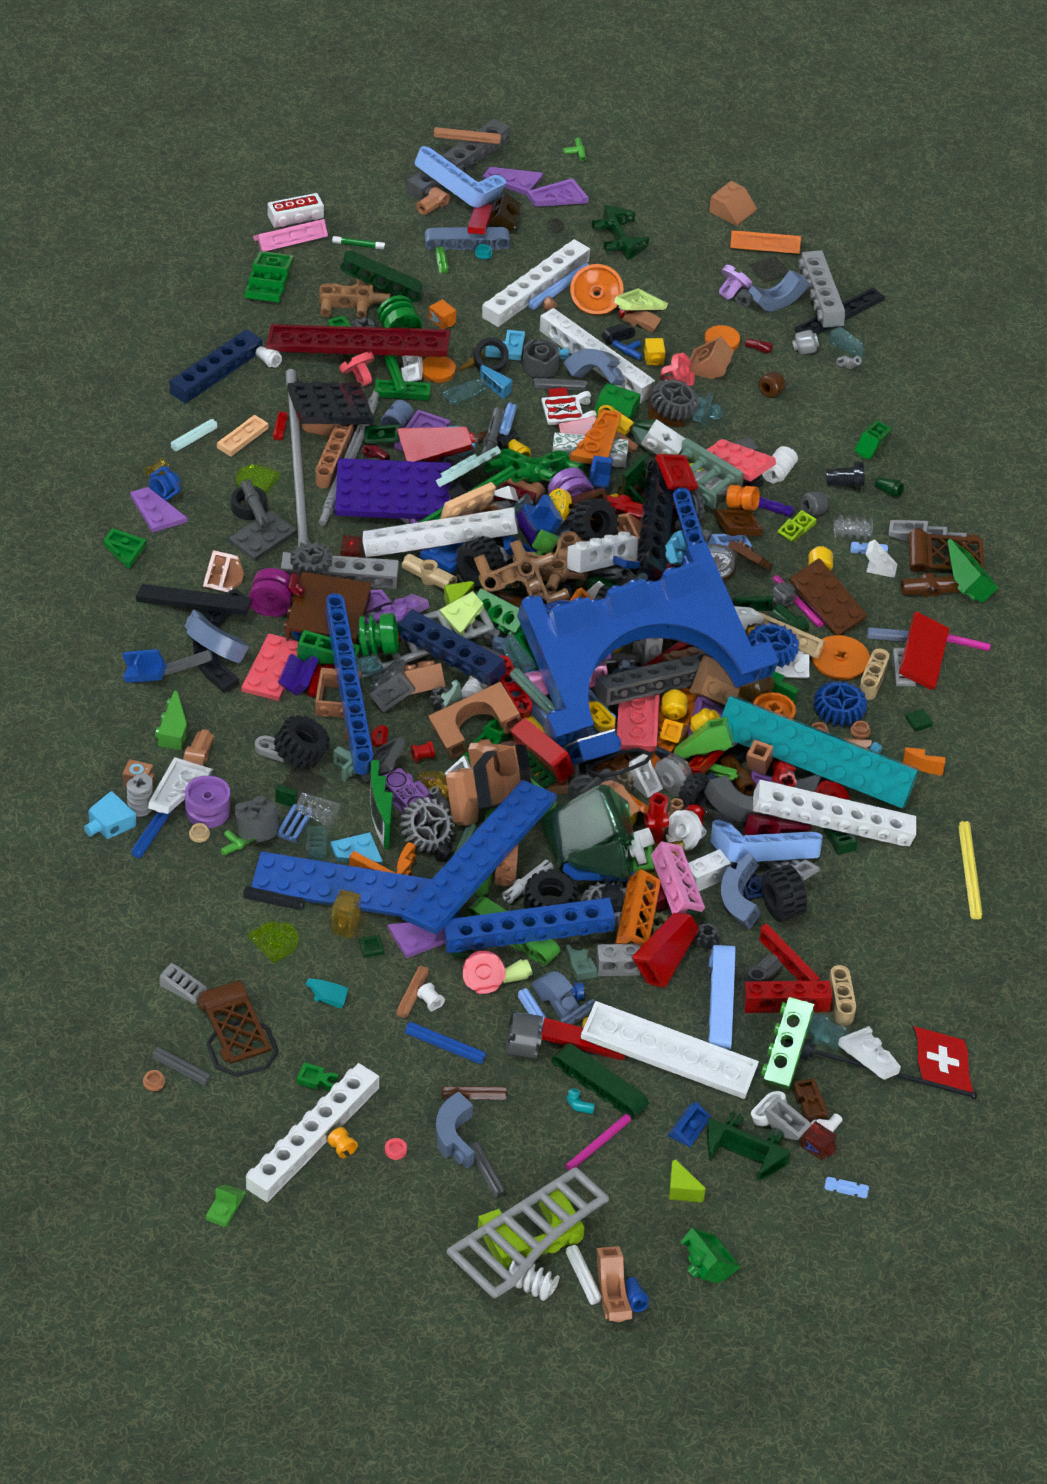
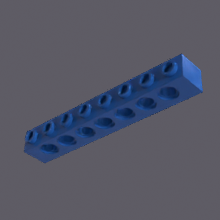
M610 898L454 918L450 919L442 928L446 952L458 953L474 949L480 950L496 946L501 947L511 944H523L525 942L614 931L615 915Z

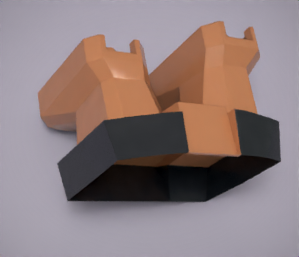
M489 739L470 743L468 751L471 769L458 768L457 771L448 772L446 776L451 814L453 816L452 820L456 826H468L477 823L479 808L493 807L501 804L522 780L531 783L526 745L516 741L493 744Z

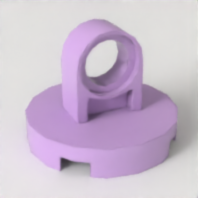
M725 265L721 271L727 280L720 288L719 293L726 300L732 298L739 288L749 291L753 284L744 273L734 271L735 267L731 265Z

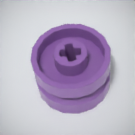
M568 468L560 471L551 479L548 485L549 494L553 490L560 488L567 490L571 497L595 490L584 472L578 468Z
M200 776L190 781L185 788V815L192 824L203 823L207 828H214L226 822L230 816V788L228 784L215 776Z

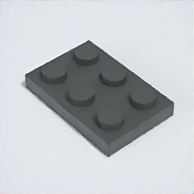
M271 511L266 513L271 522V526L268 529L264 523L265 530H261L257 520L229 537L228 543L256 562L296 535L294 527Z

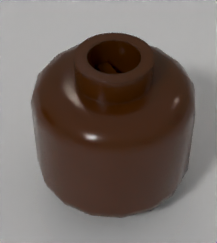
M769 372L761 377L759 390L766 397H775L785 389V379L778 372Z

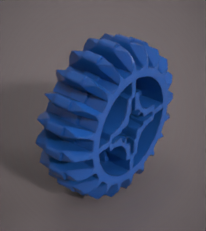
M771 622L768 625L762 623L761 626L756 625L754 629H751L748 635L751 647L759 641H763V643L771 642L779 660L777 666L783 668L784 665L789 666L796 659L799 651V640L796 634L792 633V629H786V625L781 627L778 623L777 625H772Z
M838 680L837 683L831 681L829 684L824 683L822 687H819L814 696L813 706L816 715H819L820 720L825 719L826 724L832 722L833 727L836 723L840 724L841 728L844 724L850 727L852 723L854 724L856 721L862 720L867 710V699L865 698V693L861 692V688H855V684L849 685L847 681L841 683Z

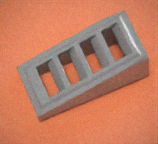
M894 648L892 664L896 686H916V682L908 678H900L904 677L899 674L901 665L899 663L902 661L905 648Z
M170 963L159 977L161 987L193 1004L197 1003L196 998L199 997L200 992L208 990L206 986L173 963ZM196 988V992L193 995L190 994Z

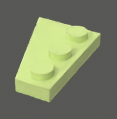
M639 288L616 296L614 303L619 305V308L626 311L664 310L668 305L665 301Z

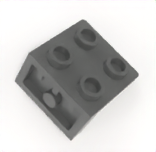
M403 659L399 662L394 661L388 666V670L384 673L379 672L372 678L369 695L383 713L416 689L404 674L406 662Z

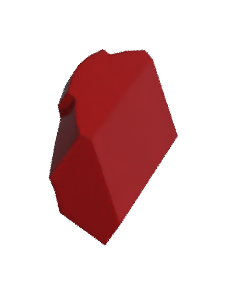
M379 725L372 731L371 741L374 747H380L387 743L389 728L385 725Z

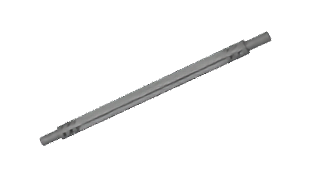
M375 389L372 396L367 400L373 415L379 398V393L375 392ZM369 424L357 425L345 453V459L356 458L364 439L365 426H369ZM337 475L322 508L323 513L319 520L320 526L326 525L329 516L335 509Z

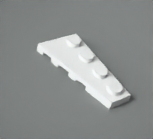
M174 757L150 799L148 808L160 813H170L185 799V788L188 783L200 776H211L213 769Z

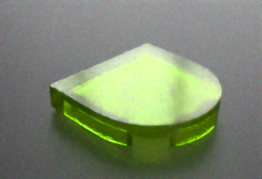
M248 465L236 473V484L238 487H241V482L245 481L246 485H248L246 479H250L253 486L259 487L267 494L280 477V472L261 465Z
M270 921L248 933V938L272 963L291 954L297 948V943H299L298 931L287 922L275 923V921Z

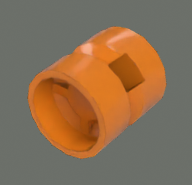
M729 486L726 496L729 509L743 508L744 510L755 511L758 508L760 501L758 487Z

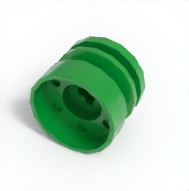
M392 296L386 299L378 308L377 316L383 328L422 329V321L412 301L406 296Z
M394 612L381 614L379 623H376L374 615L369 616V624L366 615L360 616L358 638L364 657H370L371 648L373 655L378 656L379 647H382L385 655L399 653L398 627Z

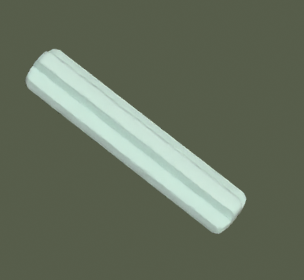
M214 419L208 420L173 440L171 448L174 451L184 448L217 429V422Z

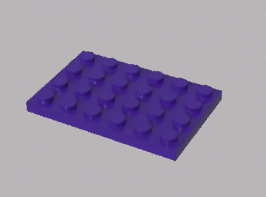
M338 458L335 516L424 519L444 507L445 502L450 501L448 493L450 482L439 487L436 480L442 477L440 473L451 468V463Z

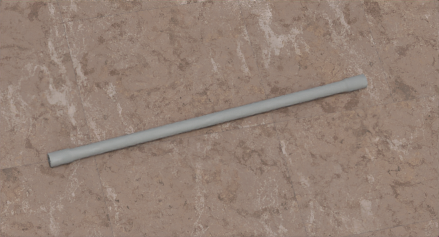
M294 369L286 371V385L288 386V383L297 381V373ZM288 393L298 528L297 541L298 547H300V543L307 544L309 538L307 534L299 419Z

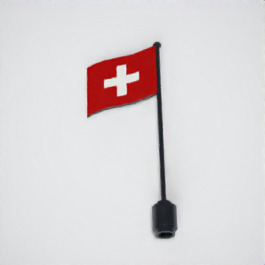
M913 1026L917 1040V1063L921 1078L902 1073L894 1076L976 1099L977 1093L975 1091L973 1093L969 1077L968 1051L964 1040ZM808 1038L805 1039L799 1058L807 1061L808 1057L813 1058V1054L868 1068L859 1061L815 1050L816 1045H813V1040ZM790 1039L785 1040L784 1047L788 1048L793 1045Z

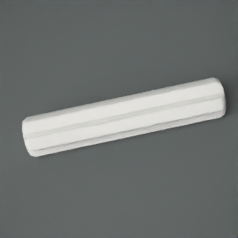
M572 1245L567 1247L566 1254L589 1303L592 1305L600 1303L602 1296L578 1246Z

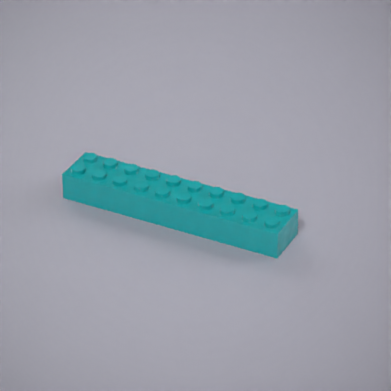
M734 695L729 696L721 718L728 717L734 736L733 741L747 747H751L754 739L772 745L773 757L900 808L906 807L920 771L916 767Z

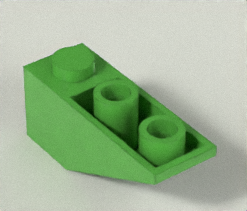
M174 691L172 698L167 700V711L162 713L161 726L156 728L155 738L158 739V746L182 751L187 738V723L178 692Z
M728 717L707 721L677 745L674 754L680 757V759H686L691 755H705L711 751H725L732 747L734 736Z

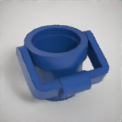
M163 466L149 475L151 478L149 480L150 489L165 501L181 491L179 476L171 471L168 466ZM164 470V472H165L164 474L157 475V474H159L161 471Z

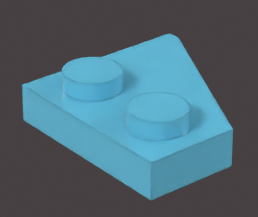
M680 530L673 534L665 546L668 562L676 566H682L681 562L687 550L683 530Z
M371 833L331 841V848L337 861L349 862V856L353 851H356L372 861L383 865Z

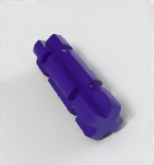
M760 497L759 508H767L768 511L778 514L783 513L784 516L788 517L792 516L794 511L792 506H784L783 503L773 500L768 501L767 498Z

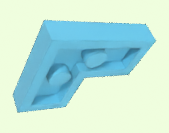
M507 330L506 340L503 342L509 351L508 359L521 360L525 339L524 331ZM486 346L485 357L502 358V354L497 347Z

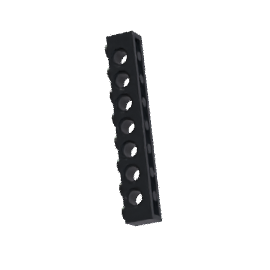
M655 458L650 460L647 465L648 471L645 480L646 488L644 491V504L642 506L643 514L637 561H640V567L636 569V573L654 582L659 580L667 569L665 554L667 550L665 546L670 540L674 503L673 493L675 491L668 490Z

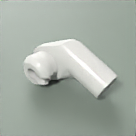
M833 1114L829 1120H813L810 1128L813 1132L829 1135L842 1122V1117L838 1114Z

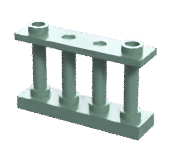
M688 438L682 441V453L680 455H686L687 459L694 462L690 466L692 472H696L699 468L709 471L697 480L699 488L696 490L701 493L705 505L714 509L716 508V495L728 485L743 486V472ZM714 476L723 480L711 490L703 486Z

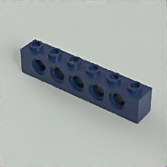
M247 329L237 334L221 347L212 351L178 376L172 378L169 381L170 394L183 403H188L254 358L257 348L262 346V339Z
M413 609L398 623L399 635L404 641L416 645L420 650L427 651L434 658L445 661L449 666L461 670L465 675L474 677L481 684L494 685L506 673L503 658Z

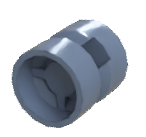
M396 400L382 416L381 424H400L404 428L406 423L414 416L413 408L406 401Z

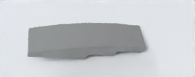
M890 520L889 536L908 542V533L916 528L922 529L927 534L967 537V533L948 532L947 527L928 526V521ZM932 540L934 547L940 548L943 546L939 541Z

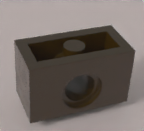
M505 192L494 202L489 224L493 227H504L509 231H513L518 224L517 218L520 215L521 203Z

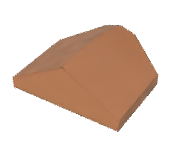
M213 550L203 587L229 593L242 584L244 578L242 565L238 556Z

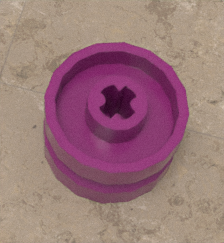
M265 568L258 571L254 576L249 598H252L251 608L264 616L281 617L288 612V608L291 607L292 593L288 590L290 575L276 568Z

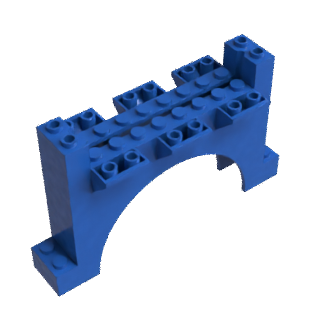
M706 541L690 544L682 559V566L666 569L659 581L654 582L651 580L646 582L645 579L639 581L638 579H633L626 585L612 586L608 589L605 598L601 600L578 597L572 600L571 603L555 605L551 609L550 615H548L540 595L536 597L531 595L523 599L517 617L555 707V710L547 715L543 731L559 746L563 747L578 739L589 736L586 728L594 726L588 700L590 678L598 665L608 655L631 642L650 638H665L693 645L707 653L720 664L732 680L735 688L773 675L779 660L770 641L764 643L759 641L751 647Z

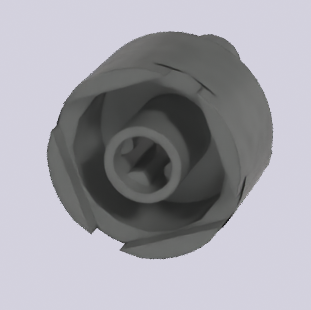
M541 338V341H535V339L528 341L524 346L523 371L536 378H549L555 375L559 369L560 350L557 343L547 338Z
M257 796L251 801L236 804L235 815L238 836L249 842V838L256 839V842H262L277 835L279 823L277 808L273 802L266 800L264 796Z
M511 1012L508 1024L510 1026L509 1032L506 1036L505 1052L507 1055L537 1058L538 1046L540 1047L542 1034L539 1033V1029L542 1028L543 1016Z

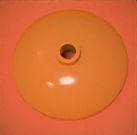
M591 264L580 269L573 277L570 286L571 298L574 304L581 311L590 315H604L613 311L618 306V304L614 303L616 296L623 294L624 290L619 274L611 267L602 264ZM599 292L600 295L595 296L594 293Z

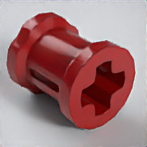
M427 741V744L410 746L411 755L415 763L420 759L435 758V750L431 741Z

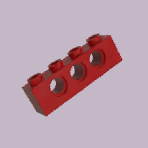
M745 981L742 995L744 1013H780L783 1002L787 1003L789 997L814 1004L813 1013L830 1012L832 1002L830 981Z

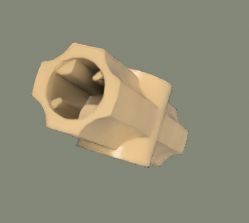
M408 554L402 562V568L421 577L424 585L431 586L435 584L444 589V585L457 583V577L438 568V564L434 560L424 561Z

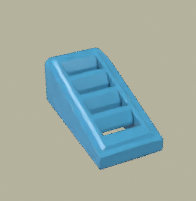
M484 365L480 367V380L501 398L505 399L512 392V379Z

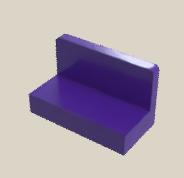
M290 654L278 683L294 695L300 694L308 687L319 659L312 655L306 661H302L294 654Z

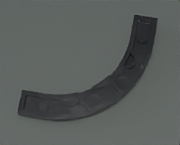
M237 588L225 594L246 597ZM205 610L203 616L218 628L232 614ZM193 639L194 654L209 650ZM211 651L213 660L200 664L198 667L211 683L225 693L239 684V678L222 664L215 652Z

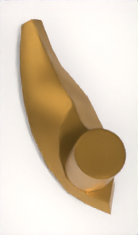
M481 351V359L483 360L484 357H485V354H484V353L482 354V351ZM474 357L470 358L457 370L461 371L474 366Z

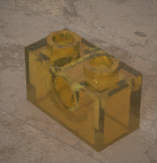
M340 890L332 906V934L352 939L360 922V894Z

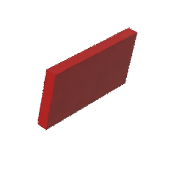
M916 611L912 616L899 674L933 690L936 687L950 628Z

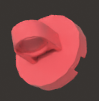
M372 352L359 354L351 358L352 360L349 364L345 361L339 366L342 374L353 372L357 382H360L362 387L372 383L370 372L366 366L375 359Z
M677 353L672 356L671 365L661 369V381L665 379L670 381L673 378L674 381L686 382L688 386L694 385L695 374L689 368L692 363L685 353Z
M478 951L466 959L463 965V979L465 984L479 994H488L496 991L502 981H504L505 966L502 959L495 953Z

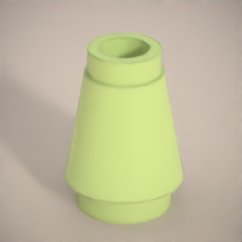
M520 959L505 968L503 983L529 979L528 977L532 976L533 973L528 960L522 961Z

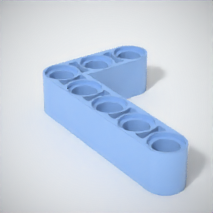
M426 146L420 147L415 160V165L473 207H481L499 198L506 184V180L499 175H493L477 182Z
M714 820L712 822L710 842L717 850L720 849L730 862L738 863L740 859L744 858L746 853L752 855L759 862L818 858L821 853L823 836L817 832L742 836L730 822Z
M713 945L709 956V973H711L709 1041L713 1045L731 1050L735 946Z

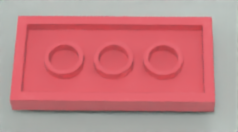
M723 439L706 449L743 472V479L748 481L754 480L776 465L775 457Z
M268 633L241 687L242 692L280 701L285 688L278 683V680L289 655L294 654L297 656L299 641L293 639L286 641L285 637Z
M659 694L619 703L617 735L621 740V750L640 748L650 752L655 751L657 748Z

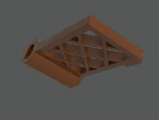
M920 528L913 529L908 533L910 570L953 572L950 562L951 558L947 559L940 553L944 548L949 551L947 542L949 539H952L968 550L985 570L983 538H979V535L970 534L967 537L927 534ZM932 540L939 541L943 546L937 550L932 545ZM970 543L978 544V550L975 553L968 547ZM937 555L943 563L941 565L933 564L932 558Z
M241 980L199 993V997L196 998L198 1008L204 1010L208 1015L223 1048L220 1049V1054L224 1062L229 1061L232 1064L271 1051L270 1044L250 1004L245 986ZM245 1005L247 1009L245 1016L234 1012L236 1007ZM223 1013L228 1016L222 1022L215 1019L214 1014ZM231 1017L242 1020L239 1027L228 1024ZM245 1022L255 1026L253 1033L242 1029ZM225 1028L236 1032L233 1039L223 1036L222 1033ZM239 1034L250 1038L246 1045L236 1041ZM253 1039L261 1041L264 1047L256 1049L250 1045ZM233 1046L244 1049L242 1054L234 1057L230 1050Z

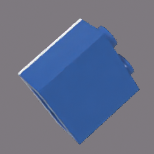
M615 729L571 742L566 745V749L573 766H575L576 764L602 758L620 751L621 740L616 735Z

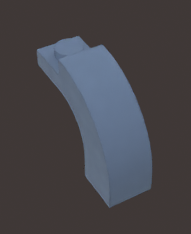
M789 270L784 279L775 287L762 289L752 285L749 292L753 295L752 299L765 311H775L795 302L810 283L800 273Z
M582 349L573 353L563 362L574 377L582 378L592 368L598 366L611 384L621 386L625 382L622 371L617 367L621 362L613 354L606 351Z
M193 610L187 618L184 627L187 629L186 633L216 654L240 664L249 648L241 638L217 628L199 611Z
M746 853L744 858L739 860L736 869L730 866L726 869L721 882V896L732 917L739 924L750 930L762 913L756 904L745 899L743 895L747 881L759 866L755 858Z
M457 1092L443 1103L437 1114L435 1137L438 1149L445 1159L453 1155L454 1160L458 1164L462 1163L466 1168H469L474 1164L475 1152L458 1136L456 1130L472 1118L473 1105L460 1092Z

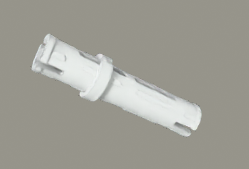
M544 860L522 879L514 881L513 886L502 893L503 899L506 901L510 898L507 901L510 904L520 895H524L527 880L532 878L534 873L539 874L541 870L548 871V869H552L553 871L552 863L547 864L549 860Z

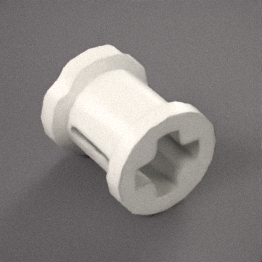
M427 983L420 987L417 996L427 1003V1008L430 1011H434L444 1004L445 998L442 995H438L432 983Z

